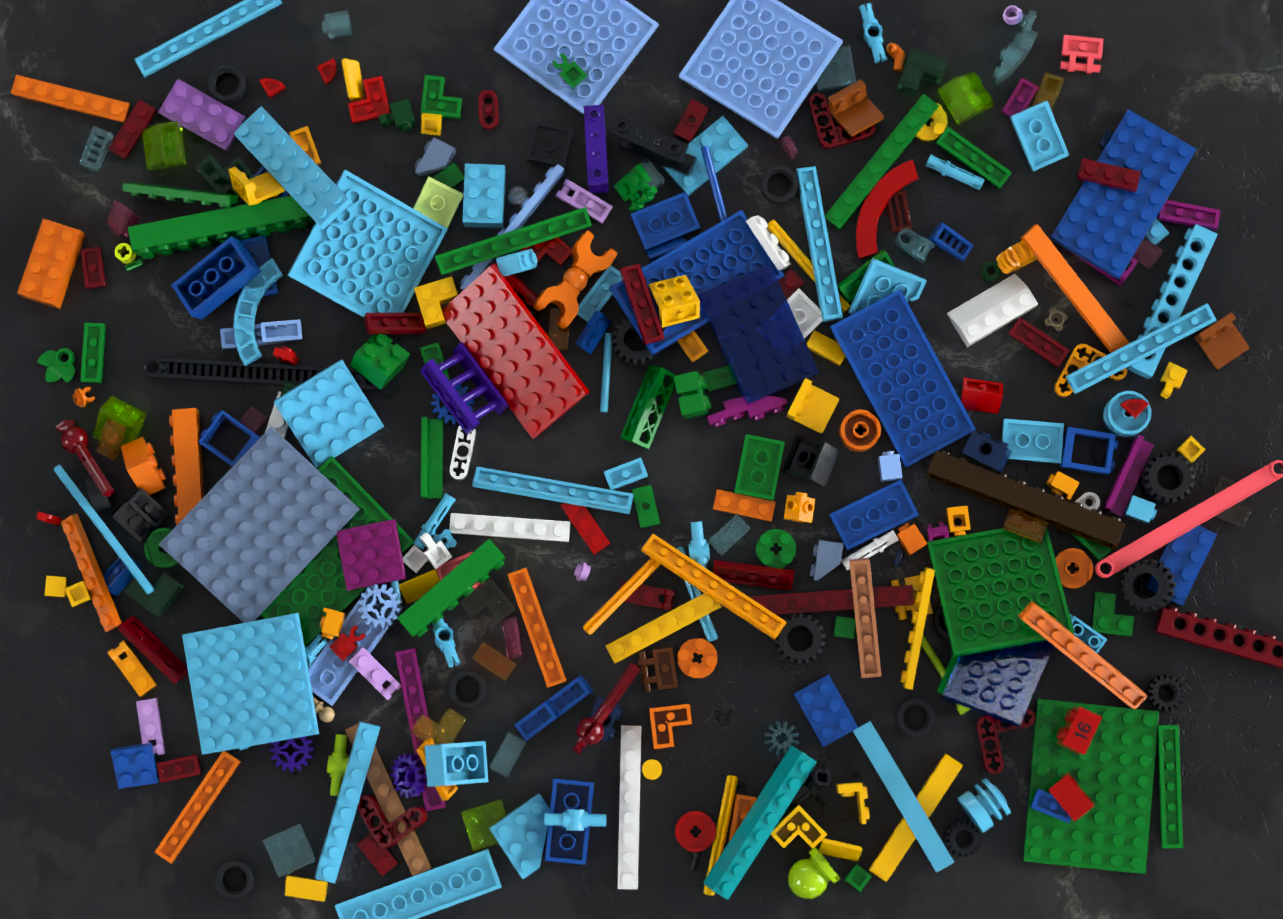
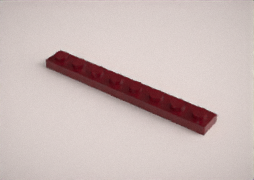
M913 585L873 587L875 608L914 605ZM852 589L751 596L754 601L775 615L854 610Z

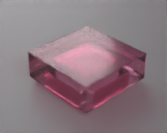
M790 136L782 138L781 144L790 159L792 160L797 157L798 150Z
M250 406L239 422L256 434L268 418Z

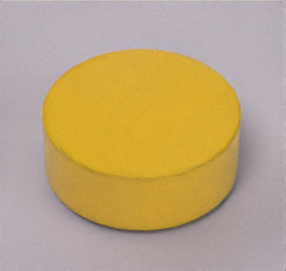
M647 760L642 766V773L647 779H657L662 773V766L657 760Z

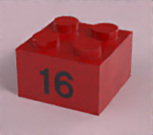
M1082 707L1069 709L1064 719L1067 722L1064 728L1061 727L1056 735V739H1058L1056 744L1078 755H1085L1102 717Z

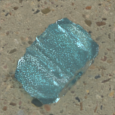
M776 722L777 730L770 725L769 729L773 733H765V736L771 737V740H766L765 744H773L769 751H773L777 747L776 755L780 754L781 749H783V754L786 755V748H790L791 743L796 745L799 743L797 740H792V737H797L799 734L790 733L795 727L791 726L788 730L786 729L788 722H784L783 728H781L779 722ZM781 733L786 734L784 737H787V741L779 744L776 736L781 735Z

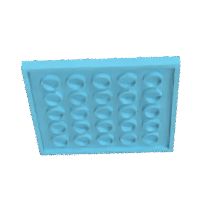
M343 170L336 185L352 203L324 229L315 222L287 276L363 318L365 313H404L415 292L414 288L421 281L448 228L347 170Z
M299 613L182 635L202 755L319 734Z

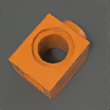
M907 523L898 529L900 533L896 536L908 556L927 545L915 524L910 526Z

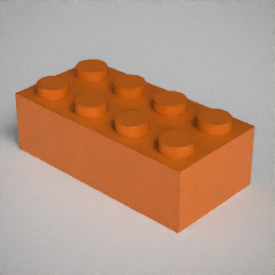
M43 219L17 294L23 298L60 309L85 234L81 230Z

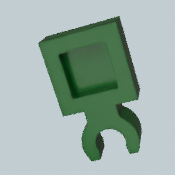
M561 53L560 57L563 59V63L558 64L554 60L553 66L558 70H562L559 76L572 89H575L587 77V74L574 61L569 64L567 57Z

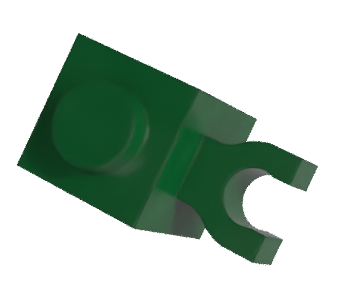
M408 98L390 103L392 113L379 116L382 127L395 122L398 131H408L417 125Z

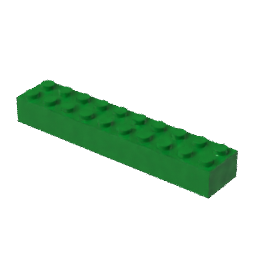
M292 196L261 201L259 204L251 206L245 204L128 227L132 251L140 258L142 257V259H151L156 254L166 256L173 254V251L177 250L188 252L193 250V247L208 248L213 243L220 242L222 244L231 236L242 241L250 239L251 236L255 235L269 236L271 232L276 231L278 233H286L291 228L307 229L310 227L309 225L315 224V221Z

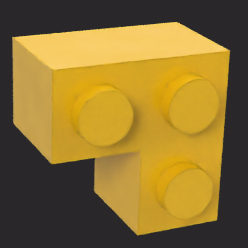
M452 276L414 288L427 329L446 324L441 305L451 302L458 295Z
M799 805L794 807L775 826L770 834L783 848L799 834L812 849L827 835Z

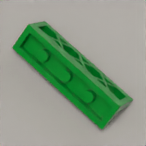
M649 365L621 434V439L635 443L645 449L650 448L675 386V374L662 367ZM665 375L670 377L668 385L664 387L663 380ZM661 394L662 400L660 404L656 405L655 399L657 395ZM653 413L654 420L649 424V414ZM646 431V440L642 442L639 439L642 432Z
M421 417L422 499L443 498V419Z

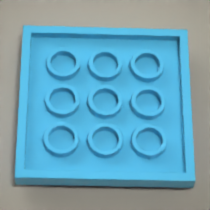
M342 359L273 401L316 469L322 466L331 456L335 458L384 427Z

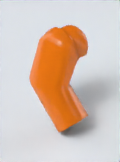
M889 43L886 51L895 60L893 70L902 72L905 53L899 45Z

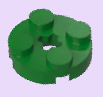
M159 528L149 535L147 542H145V555L148 561L157 567L171 568L178 564L169 553L165 554L164 551H160L162 547L159 544L172 529Z
M772 529L765 532L756 544L757 558L766 567L785 568L792 562L796 554L795 541L789 533L780 529ZM774 544H778V547L782 548L778 555H774V552L770 551Z

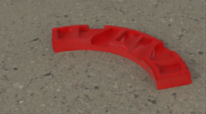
M913 159L895 167L884 175L866 197L856 228V245L860 260L879 253L877 247V225L889 199L906 185L919 180Z

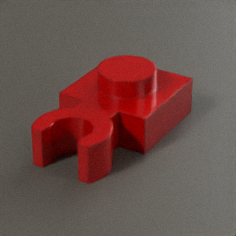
M358 626L351 628L349 636L343 633L329 646L343 662L358 648L355 642L363 640L366 636L365 633L359 637L355 636V631L359 628Z

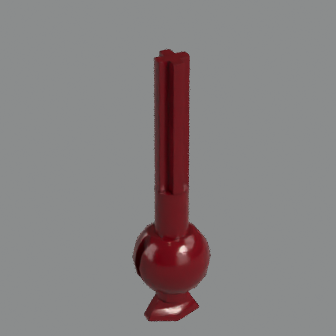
M74 419L63 420L55 427L57 431L62 432L61 443L63 448L69 453L77 454L103 497H110L114 490L87 449L89 443L87 432L81 427L74 426Z
M630 663L592 718H584L578 723L576 734L579 739L576 742L577 745L572 747L575 753L580 755L581 749L585 748L587 744H597L603 738L604 727L602 724L640 671L635 664Z

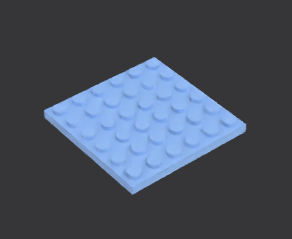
M530 0L496 45L494 51L584 115V106L600 105L658 28L659 24L626 0ZM561 53L567 57L569 64L574 61L587 74V77L575 89H572L559 76L562 70H558L553 66L554 60L558 64L563 63V59L560 57Z
M730 0L679 74V78L778 139L842 45L843 40L778 0Z

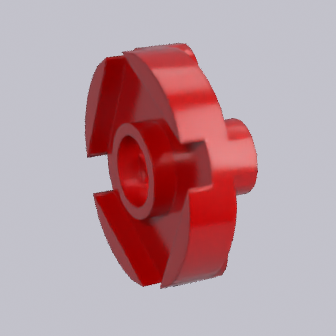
M690 811L680 817L676 824L675 835L683 848L691 852H700L712 844L715 839L716 828L712 819L705 813ZM694 825H697V828L701 829V833L698 834V837H694V835L689 832L691 829H693Z

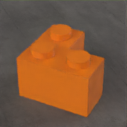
M141 437L121 446L127 472L138 489L141 487L151 495L165 488L163 480L166 477L162 468H157L158 463L153 455L155 452L150 442L146 443L145 439Z
M690 704L649 708L654 749L674 747L672 727L692 724Z

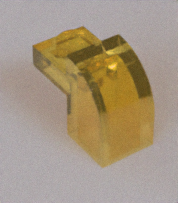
M1045 72L1037 90L1033 106L1047 100L1052 111L1065 78Z

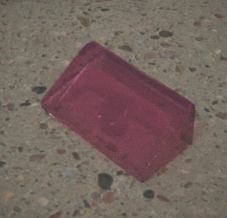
M1144 238L1133 258L1151 269L1163 250Z
M516 617L504 619L502 624L508 659L523 658L518 619Z

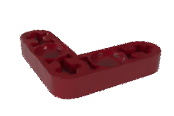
M814 93L810 96L808 102L820 145L823 148L832 149L868 139L874 135L875 124L870 126L869 133L862 131L858 137L855 135L851 139L843 138L842 132L845 129L842 126H834L826 97L822 93ZM815 98L823 101L820 104L821 112L817 114L815 112H818V107L816 104H812ZM820 116H825L828 118L829 123L821 126L818 124L817 119ZM829 128L831 130H828V135L830 138H834L831 144L823 141L826 138L825 130Z
M1019 709L983 716L977 720L976 728L983 763L988 773L998 774L1004 767L997 732L1031 726L1035 721V715L1032 710ZM1023 712L1031 716V719H1028V723L1025 724V721L1021 720L1017 721L1018 726H1015L1013 713H1016V717L1023 716ZM1002 716L1010 717L1011 724L1009 727H1003L1000 724ZM984 719L991 723V726L988 727V732H993L994 736L982 738V734H986L985 728L980 726V724H983ZM988 739L995 742V749L992 751H987L984 747V743ZM997 752L998 756H994V761L999 762V766L994 771L993 768H989L992 760L991 757L986 758V754Z
M372 795L360 796L357 810L375 841L382 848L394 846L424 824L427 819V813L424 808L412 807L389 823L377 800ZM368 800L367 807H364L365 801ZM419 812L418 819L410 822L409 819L415 817V813ZM375 815L380 818V825L378 827L374 826L372 822ZM399 822L405 824V831L403 833L398 830ZM385 835H389L388 842H384Z

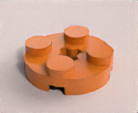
M1069 548L1058 553L1055 557L1063 587L1069 589L1079 588L1091 579L1093 563L1083 550ZM1071 563H1075V567H1078V571H1074V574L1067 570V566H1070Z
M693 638L686 641L678 652L679 668L685 675L692 678H704L710 675L717 664L715 647L709 641L702 638ZM694 653L703 655L701 658L702 663L692 662Z

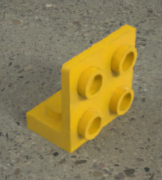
M236 167L228 169L233 190L249 206L259 204L265 199L276 197L280 193L285 192L282 185L269 172L248 179L245 173L239 171Z
M686 275L649 284V290L659 307V322L662 328L700 318V300Z
M805 378L786 417L822 434L839 398L812 385V381Z
M861 782L835 784L836 792L841 793L842 797L855 796L854 792H856L859 823L866 824V819H870L869 808L864 804V799H867L866 786H863Z

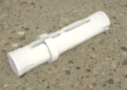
M891 530L878 539L874 538L873 542L846 558L841 559V562L846 571L850 569V559L869 558L878 552L882 553L885 548L898 542L899 539L895 532Z

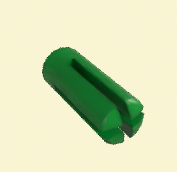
M140 258L126 264L125 268L127 271L143 265V262Z

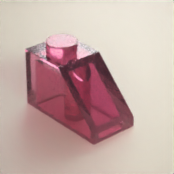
M114 200L106 224L111 228L110 232L120 237L122 234L128 237V227L135 226L139 217L130 208Z

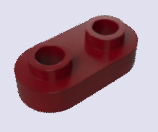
M485 90L478 97L479 122L485 130H493L499 124L498 97L494 91ZM491 99L492 103L486 104L485 100ZM492 118L493 121L492 123L488 124L486 123V119Z

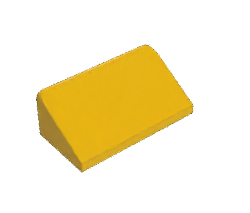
M342 59L350 101L365 99L359 62Z
M815 330L805 346L806 349L839 366L845 357L838 342Z
M435 569L399 584V588L406 603L409 604L425 595L440 582V578Z
M823 838L820 843L819 852L824 855L857 862L863 848Z
M287 875L285 896L325 902L328 882Z

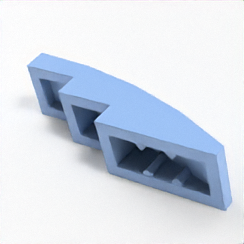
M300 319L262 322L254 325L258 346L302 340ZM234 328L220 329L222 350L237 348Z

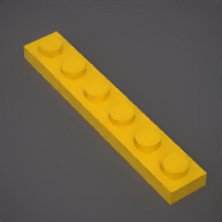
M925 567L924 572L921 571L919 583L922 586L921 591L916 593L915 603H918L917 611H913L912 615L914 629L909 632L908 643H911L910 650L905 653L904 662L907 663L906 671L902 670L900 681L906 689L913 690L935 573L933 568Z
M704 593L606 645V648L616 664L718 610L722 606Z

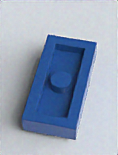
M595 310L575 344L591 355L612 321L601 312Z
M1037 789L1030 808L1070 823L1071 817L1054 796Z

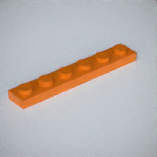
M20 75L15 76L11 94L14 96L121 123L126 121L131 106L127 102Z
M78 514L71 515L61 522L63 531L67 536L71 551L84 578L85 586L97 610L100 623L105 632H108L120 626L122 622Z
M527 568L507 574L547 688L566 682L567 680Z
M222 751L154 853L171 864L174 862L241 763L240 760L227 751Z

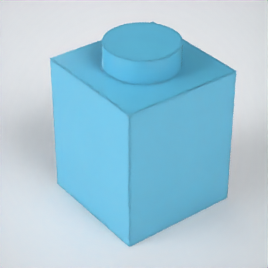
M1133 495L1130 497L1123 516L1147 524L1155 518L1157 510L1154 508L1156 504Z

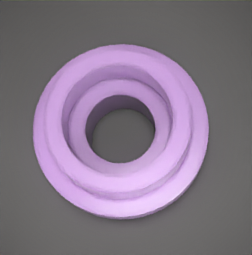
M1009 6L1003 13L1004 22L1009 25L1019 23L1023 17L1021 9L1017 6Z
M586 562L576 566L574 575L577 581H586L589 576L591 567Z

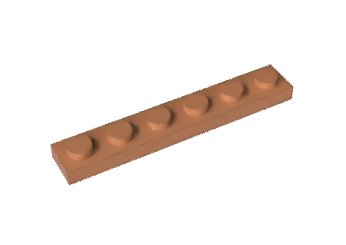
M870 558L850 559L861 678L881 677Z

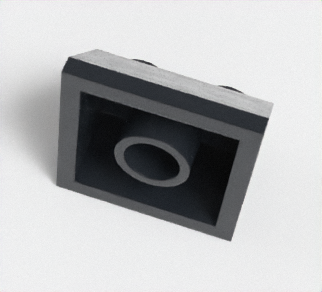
M797 435L782 472L808 483L825 487L840 450L826 442Z

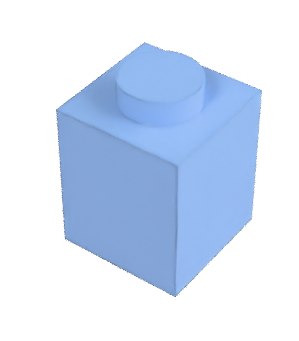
M894 451L883 452L882 456L878 457L881 482L901 480L900 455L894 454Z

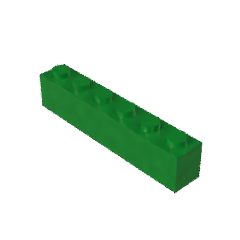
M488 539L397 619L414 638L416 636L420 638L428 631V625L432 622L436 624L444 617L442 615L443 612L447 609L450 611L459 604L457 600L462 596L465 598L474 591L473 587L478 582L482 584L490 577L488 574L493 569L495 571L499 570L505 564V556Z

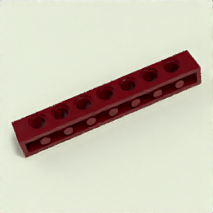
M1166 606V609L1162 608L1159 611L1154 633L1283 669V642L1277 641L1276 636L1264 634L1263 637L1256 635L1257 631L1245 628L1242 631L1237 629V625L1231 623L1221 625L1217 623L1218 620L1209 617H1206L1205 620L1197 618L1198 614L1186 611V614L1179 613L1178 608ZM1177 618L1183 622L1182 629H1177L1174 625ZM1196 624L1201 625L1203 628L1201 635H1197L1194 632ZM1216 629L1222 633L1220 641L1214 638L1213 634ZM1235 635L1241 637L1242 643L1240 646H1236L1233 642ZM1255 641H1258L1261 644V650L1259 652L1253 649V643ZM1275 646L1281 650L1278 658L1272 652Z

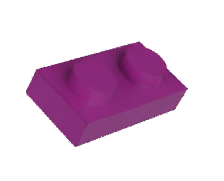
M1021 78L1001 113L1009 117L1025 110L1039 87Z

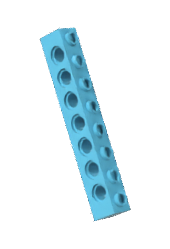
M1197 224L1192 229L1188 228L1184 236L1186 242L1184 246L1179 247L1176 253V257H1178L1176 264H1171L1167 273L1170 277L1167 282H1163L1159 290L1162 294L1159 300L1155 299L1151 310H1154L1151 317L1148 316L1143 325L1146 329L1143 335L1139 334L1137 339L1180 317L1218 235L1217 233ZM1191 244H1197L1199 252L1192 251ZM1183 261L1191 264V270H1186L1183 267ZM1175 279H1180L1183 282L1182 288L1175 285ZM1166 297H1172L1175 300V304L1169 305L1166 302ZM1159 314L1165 315L1167 318L1166 323H1161L1158 320ZM1165 348L1150 355V359L1144 358L1129 366L1127 370L1150 379L1157 368Z

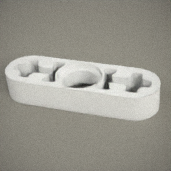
M461 426L458 427L450 465V474L456 480H463L468 475L476 429L472 431V434H468L467 441H471L468 444L466 442H459V439L464 440V433L461 432L463 430ZM460 446H466L469 450L465 457H460L457 454ZM456 458L461 461L467 460L466 464L462 462L461 468L464 470V473H460V476H456V472L453 471L459 465V462H455Z

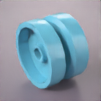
M1135 391L1118 393L1107 402L1103 410L1105 427L1118 437L1128 438L1138 434L1147 427L1151 419L1150 404L1136 419L1131 415L1129 417L1125 415L1127 411L1120 406L1124 401L1130 399H1143L1147 401L1143 395Z

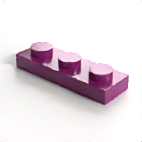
M1166 200L1158 214V220L1192 227L1197 224L1208 230L1216 231L1219 224L1220 210Z

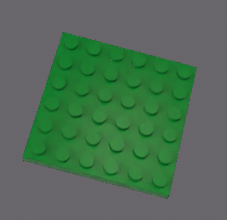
M1038 521L927 542L932 568L935 570L934 577L953 657L1045 641L1044 637L1018 616L1031 601L1074 634L1049 532L1045 523Z

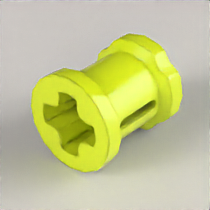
M121 243L115 248V256L122 263L129 264L136 259V254L132 251L130 245ZM127 250L129 254H125V257L122 256V253H125Z

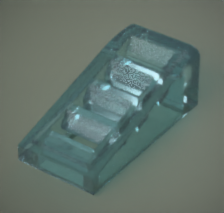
M93 126L79 164L98 172L114 136L108 131ZM100 135L102 137H105L104 141L98 139L97 136ZM94 143H98L102 145V147H96L94 146ZM91 150H94V151L98 152L99 155H98V156H97V155H94V154L90 153V151H91ZM90 157L97 160L96 164L88 161L87 158Z

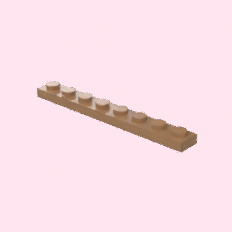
M359 723L345 730L352 746ZM375 746L366 776L389 823H391L406 811ZM403 822L398 823V830L401 833L405 831V824ZM415 830L397 843L412 876L432 868Z

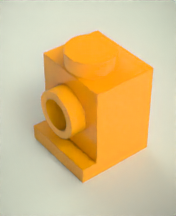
M1057 471L1054 475L1051 473L1046 482L1048 487L1052 489L1051 492L1053 494L1064 495V500L1066 501L1072 498L1080 483L1060 471Z
M968 506L950 507L945 510L949 533H954V536L966 535V531L971 530ZM956 518L961 520L959 526L954 524Z
M324 607L323 611L327 614L322 616L320 628H322L321 636L333 639L334 636L339 637L346 614Z

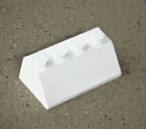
M1013 274L951 310L947 315L966 347H969L1031 311L1038 303L1028 286L1016 274Z

